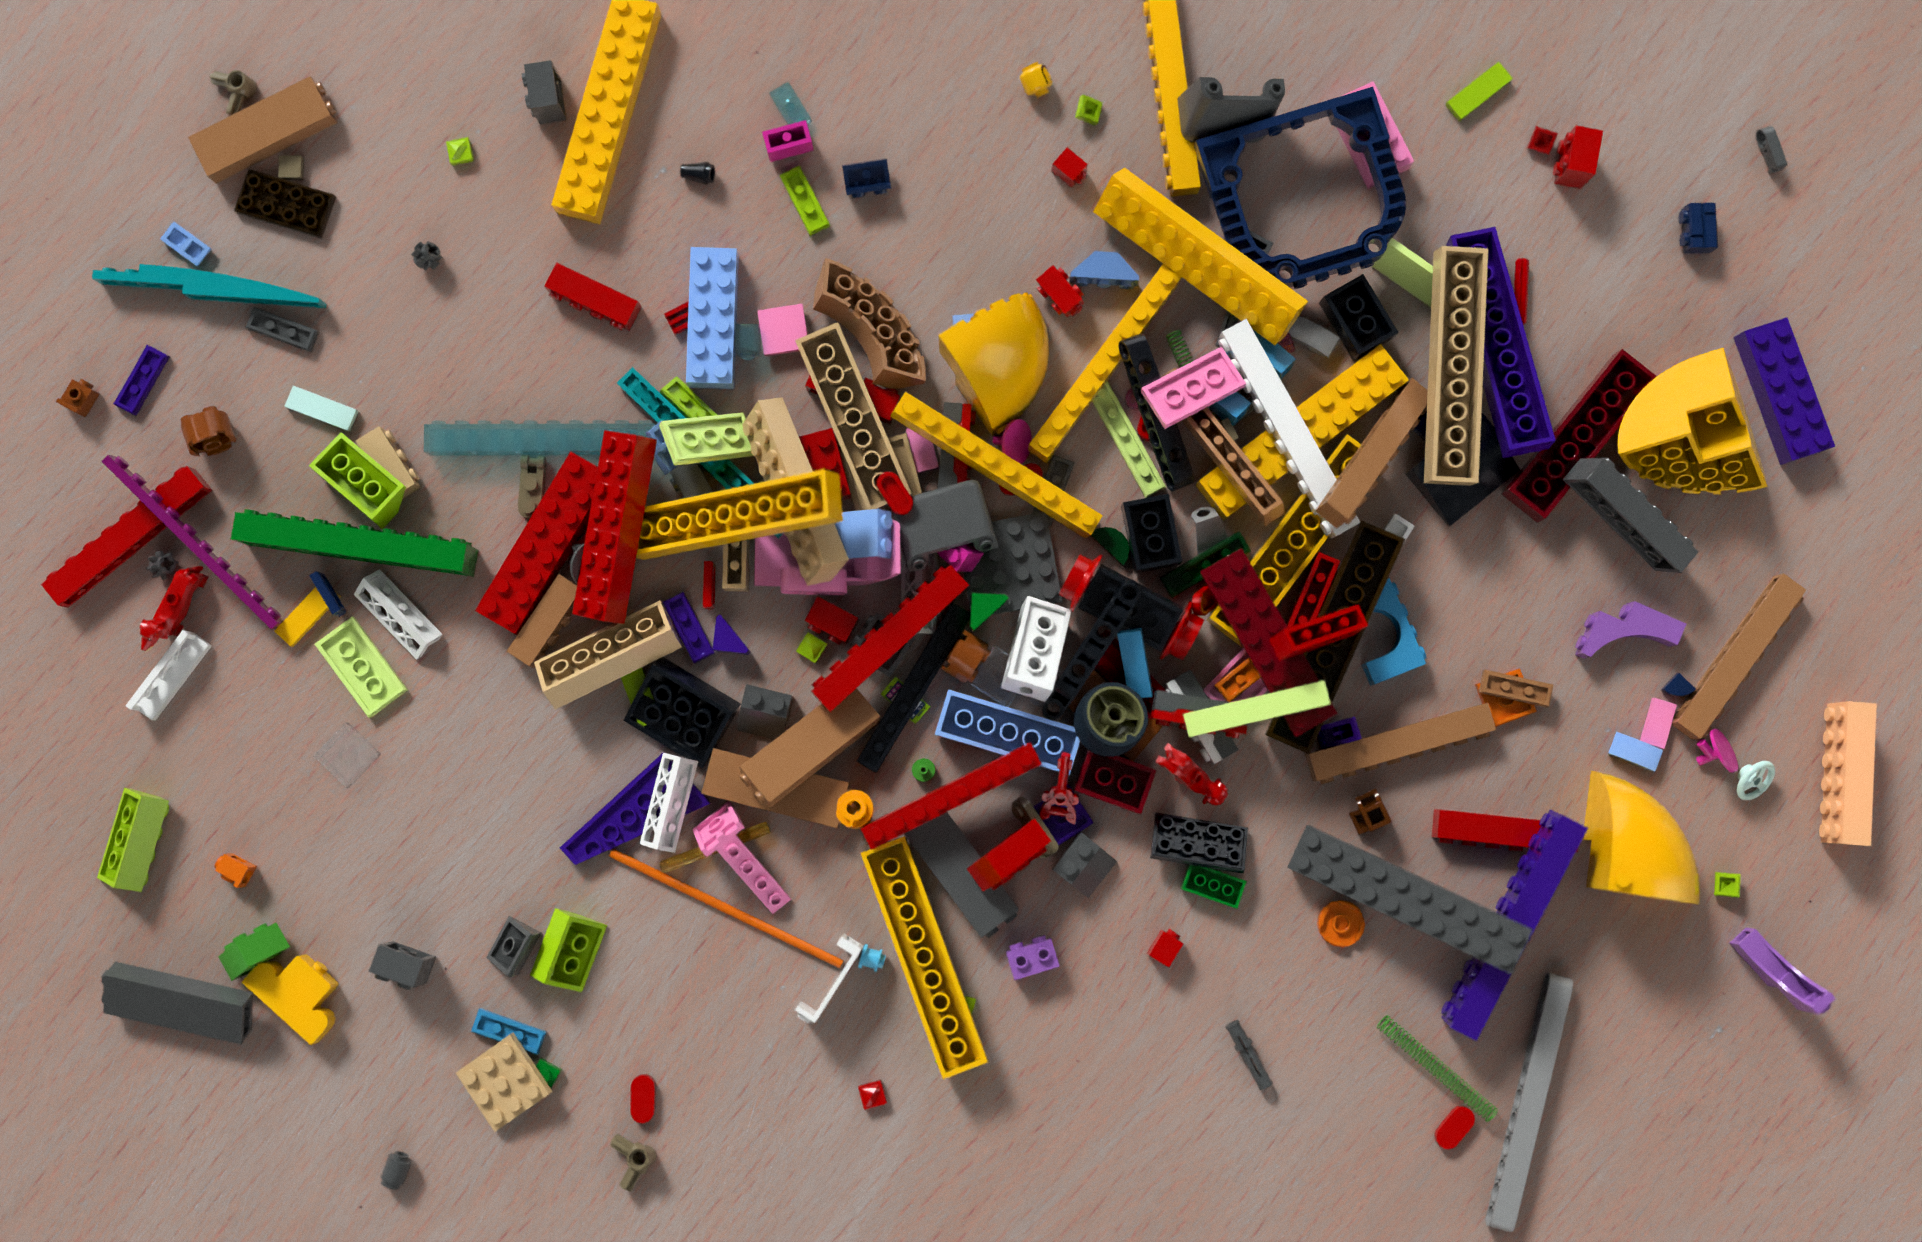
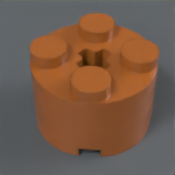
M215 406L206 407L202 412L194 415H185L180 419L181 430L188 451L193 456L200 457L199 453H207V456L217 455L229 450L232 447V442L236 443V437L228 414L217 410Z
M963 630L964 638L957 639L945 659L948 662L947 666L942 665L940 669L965 684L967 681L973 682L979 672L976 669L980 661L984 663L991 651L987 649L988 643Z

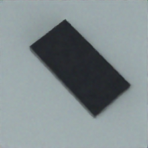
M1155 813L1150 858L1243 874L1245 871L1248 828Z

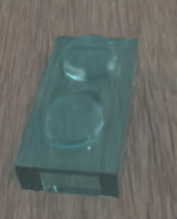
M789 82L769 92L771 99L787 125L806 120L807 125L812 122L811 117Z

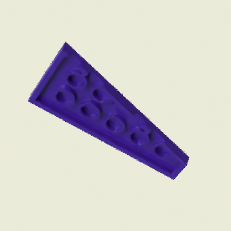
M663 753L560 847L574 865L580 864L642 835ZM671 759L668 766L669 772L671 771L673 765V760ZM694 783L692 784L685 815L711 804ZM666 784L663 786V789H662V794H663V795H664L665 792H666V788H667ZM660 807L657 809L656 812L657 818L660 816Z

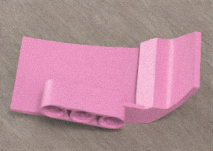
M892 519L891 558L865 557L849 559L832 581L808 586L800 574L798 562L791 552V545L785 534L779 539L775 535L755 538L754 586H781V593L837 596L846 595L847 586L870 585L893 578L900 574V523Z

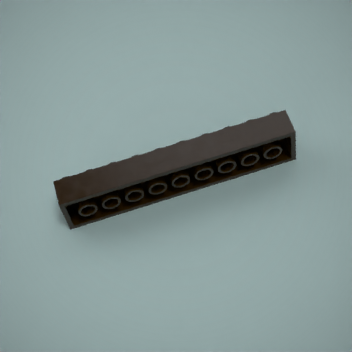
M1361 520L1317 618L1359 604L1368 624L1405 538ZM1366 628L1354 636L1303 653L1319 682L1325 681L1328 697L1331 702H1333ZM1277 716L1271 719L1265 735L1310 754L1324 722L1295 737L1283 716Z

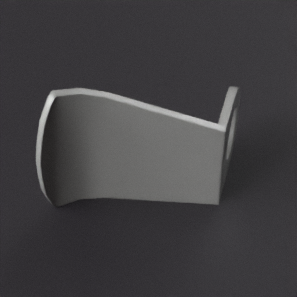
M1202 507L1193 511L1191 516L1196 524L1197 554L1199 555L1228 536L1214 508ZM1201 512H1210L1209 515L1204 517L1197 516Z

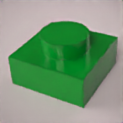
M541 1058L536 1067L552 1089L562 1069Z

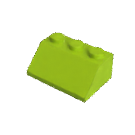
M555 908L530 976L543 984L582 992L607 925L573 912Z

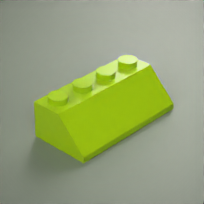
M342 432L309 465L321 478L381 529L399 512L406 486Z
M124 787L97 878L113 888L142 892L143 886L148 882L150 863L155 859V846L157 840L162 835L161 826L163 820L169 812L168 800L160 796Z

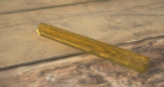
M763 822L744 829L736 835L743 843L770 834L771 829L768 822ZM700 847L662 860L659 862L661 871L666 873L706 858ZM716 850L711 855L717 854L719 852Z

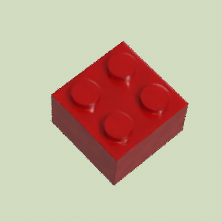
M1576 125L1571 132H1567L1565 138L1560 140L1557 147L1559 160L1555 163L1553 175L1555 176L1554 184L1581 189L1596 174L1603 130Z

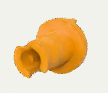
M851 790L844 793L838 799L836 815L844 826L853 829L861 828L872 819L874 805L866 793L859 790Z

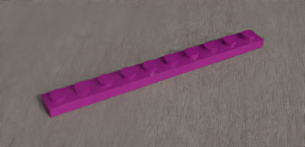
M107 455L101 461L270 629H276L283 622L279 619L281 617L280 613L272 606L268 608L262 602L264 600L263 596L256 590L251 591L246 586L248 582L238 573L235 575L229 569L231 565L223 557L220 556L218 558L212 552L214 548L207 541H201L195 535L197 531L188 523L184 524L179 519L180 514L171 506L167 508L161 502L163 500L162 496L153 489L150 491L144 485L146 483L145 479L138 473L133 474L127 468L129 464L122 457Z

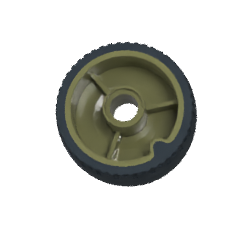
M1117 682L1103 683L1091 689L1079 702L1074 714L1075 733L1084 747L1092 753L1094 752L1104 757L1118 756L1132 749L1140 741L1148 725V711L1141 696L1131 687Z

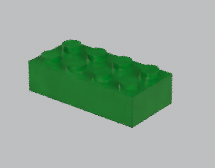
M1188 865L1180 889L1238 909L1247 881L1211 868Z

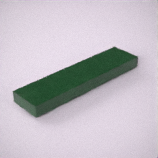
M1237 531L1160 577V580L1170 597L1173 598L1202 581L1203 578L1200 571L1241 548L1245 555L1251 552L1241 532Z

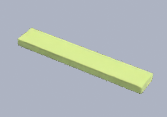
M1107 381L1092 402L1145 498H1148L1165 489L1166 486Z
M1320 681L1183 715L1188 735L1192 737L1329 705L1330 700L1325 681Z

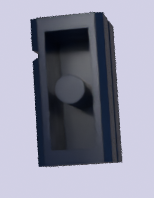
M1688 203L1682 208L1678 217L1679 224H1682L1683 233H1681L1679 238L1680 246H1683L1684 254L1711 253L1718 248L1716 203Z

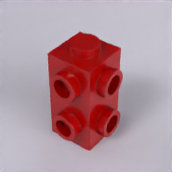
M1052 265L1036 279L1039 285L1036 289L1044 298L1049 297L1054 302L1051 306L1059 316L1062 313L1067 318L1070 315L1075 316L1083 308L1081 305L1084 304V301L1081 297L1084 294L1076 284L1073 286L1067 281L1069 276L1061 267L1057 270Z

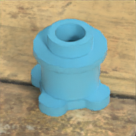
M865 944L858 968L861 969L865 966L875 969L874 972H877L878 968L882 969L886 955L882 954L883 949L878 951L868 948V944Z

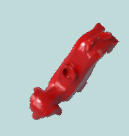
M203 566L188 567L175 573L153 619H144L140 623L142 651H149L159 638L167 639L171 635L178 637L182 632L184 626L180 623L187 615L193 593L198 586L204 588L209 576L200 573L203 571Z
M1167 743L1164 748L1167 759L1159 755L1155 762L1173 773L1175 780L1179 784H1183L1194 793L1205 795L1202 800L1203 804L1208 803L1214 806L1223 804L1228 796V789L1221 782V778H1217L1215 782L1211 781L1206 772L1194 763L1188 755L1176 750L1171 744Z

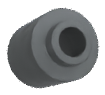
M395 1151V1153L389 1154L381 1174V1185L397 1190L400 1188V1185L404 1184L412 1163L407 1153Z

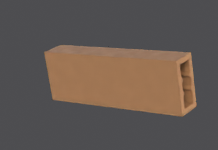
M309 76L189 136L188 139L206 175L212 181L218 183L336 124L337 121L334 114L337 112L332 103L326 101L324 95L327 92L321 82L316 83Z
M856 688L830 713L822 704L816 707L742 764L739 777L747 787L751 785L756 791L754 795L762 805L766 803L771 808L880 722V715Z
M713 748L701 794L834 828H839L840 824H842L836 815L837 802L844 793L853 790V788H849V782L813 774L769 808L766 803L762 805L754 795L756 793L751 785L747 787L739 777L741 775L740 766L751 757Z

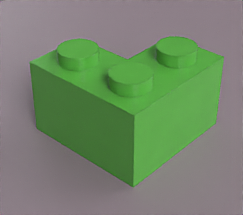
M277 922L269 926L264 923L255 928L253 934L247 936L246 933L235 937L232 943L224 947L225 951L218 958L231 981L250 973L258 964L281 955L290 947Z

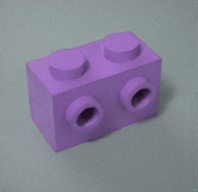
M1045 935L1032 938V943L1023 945V942L1012 944L1009 946L1010 950L1006 951L1014 980L1059 967L1050 937L1046 938Z

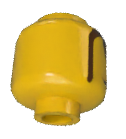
M1035 62L1022 69L1023 73L1019 78L1027 95L1035 94L1036 98L1049 93L1047 88L1052 85V79L1044 64L1039 65L1038 62Z

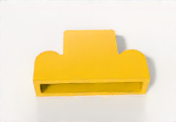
M307 954L296 956L284 970L277 961L258 964L242 981L249 990L310 1045L319 1043L335 1024V1015L332 1010L321 1008L320 1006L337 988L338 982L326 972L328 969L324 964L319 961L315 962Z

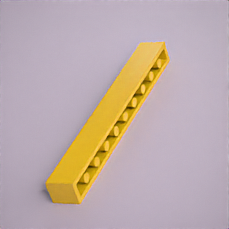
M1145 0L1142 5L1143 15L1148 18V24H1145L1146 37L1150 38L1151 45L1148 46L1149 59H1153L1154 67H1151L1152 81H1156L1157 86L1154 89L1155 103L1159 102L1160 109L1157 110V122L1162 124L1160 145L1165 147V154L1162 155L1163 167L1168 170V176H1165L1166 189H1170L1171 197L1198 194L1201 185L1197 155L1194 149L1195 142H1189L1182 136L1177 98L1188 88L1176 0Z
M1164 264L1160 267L1029 443V452L1043 462H1048L1097 396L1098 392L1123 361L1119 352V342L1137 334H1143L1179 285L1181 276Z
M907 392L904 393L890 415L893 419L1084 538L1092 535L1103 516Z

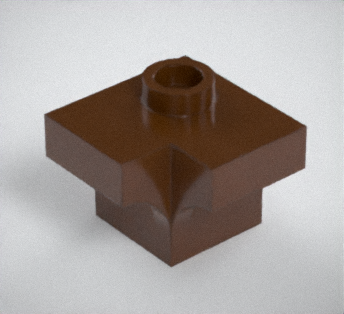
M1376 788L1354 797L1359 808L1349 812V815L1359 835L1392 823Z

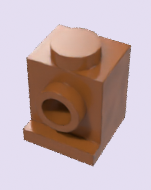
M72 379L62 397L58 398L56 402L86 417L100 393L92 390L94 385L83 379H80L79 382Z

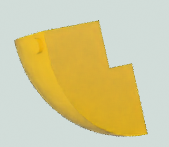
M1027 292L1011 295L1008 298L1010 300L1008 302H1005L1004 299L998 300L989 306L990 310L980 309L970 318L971 321L966 323L964 320H961L938 335L939 352L955 374V385L967 402L972 404V409L976 411L977 416L991 436L996 433L998 435L1004 433L1009 422L1017 419L1030 406L1038 394L1046 375L1049 359L1047 327L1037 302Z
M1724 348L1692 357L1667 369L1647 384L1628 407L1619 429L1618 453L1630 470L1634 469L1639 473L1640 478L1653 480L1654 485L1665 489H1670L1671 487L1680 488L1683 493L1700 494L1701 491L1713 493V495H1721L1723 490L1736 489V492L1740 493L1768 487L1746 409Z
M1591 771L1584 826L1588 829L1582 839L1591 841L1586 887L1699 905L1700 886L1696 861L1691 846L1674 817L1654 797L1636 785L1610 774Z

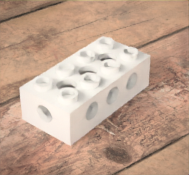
M1030 596L1026 597L1019 612L1001 685L1002 689L1046 702L1054 688L1071 615L1070 609Z

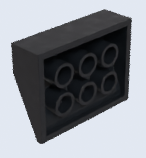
M1481 413L1479 481L1477 484L1466 486L1424 483L1425 458L1405 475L1448 527H1450L1520 471L1513 457H1502L1495 427Z
M661 657L652 664L623 721L684 758L698 761V766L703 768L710 758L713 748H716L731 724L741 703L668 659ZM649 688L654 700L645 695ZM637 719L647 725L643 726L637 722Z

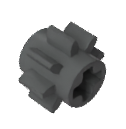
M427 241L423 244L419 242L414 247L415 251L411 255L413 256L414 263L419 268L427 270L430 267L434 270L440 264L439 260L442 256L440 255V249L434 243Z
M158 551L155 553L156 557L151 556L147 558L150 562L146 569L153 573L152 578L161 575L162 580L169 579V574L177 572L175 567L179 562L174 560L172 557L173 553L164 555L163 551Z

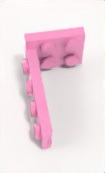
M727 801L692 829L695 838L706 857L717 850L768 910L774 914L788 903L791 898L736 835L745 827L733 804Z

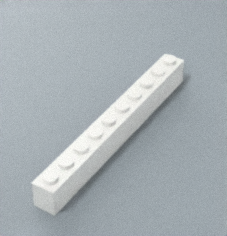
M1245 319L1221 332L1220 340L1218 341L1219 346H1222L1224 351L1228 353L1232 363L1246 382L1245 388H1243L1244 391L1251 394L1254 409L1257 413L1262 414L1267 432L1269 434L1272 433L1275 437L1277 450L1280 454L1283 453L1285 455L1288 470L1291 474L1295 473L1299 480L1297 484L1303 495H1307L1310 500L1309 507L1313 514L1317 515L1316 508L1333 486L1336 478L1249 322ZM1318 514L1322 522L1320 523L1322 531L1325 535H1329L1331 539L1361 523L1356 515L1348 525L1344 523L1340 527L1335 528Z

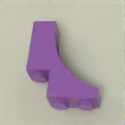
M1636 601L1627 603L1621 608L1619 612L1621 619L1598 611L1587 617L1584 624L1586 630L1584 635H1581L1576 642L1575 648H1577L1575 655L1583 659L1592 657L1605 644L1624 637L1646 638L1668 647L1675 646L1680 641L1686 623Z
M1746 927L1730 942V945L1767 986L1778 988L1797 1010L1819 1015L1830 1009L1831 1003L1836 998L1828 990L1822 988L1792 966L1756 929Z

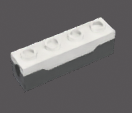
M1191 669L1164 685L1167 692L1208 699ZM1216 731V735L1205 733L1191 737L1194 743L1198 741L1202 748L1200 754L1206 763L1210 761L1211 764H1216L1221 759L1239 750L1232 738L1225 737V732Z

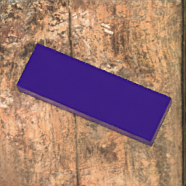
M146 345L113 404L137 416L170 356Z
M681 592L664 601L663 604L693 663L696 664L715 654L685 593Z

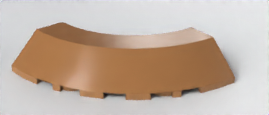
M825 258L814 293L813 310L835 319L856 337L870 361L873 384L895 390L924 384L926 382L924 356L920 354L919 340L915 339L910 330L912 326L904 313L900 314L892 305L894 301L883 290L879 292L869 283L870 280L868 278L862 279L852 273L853 269Z

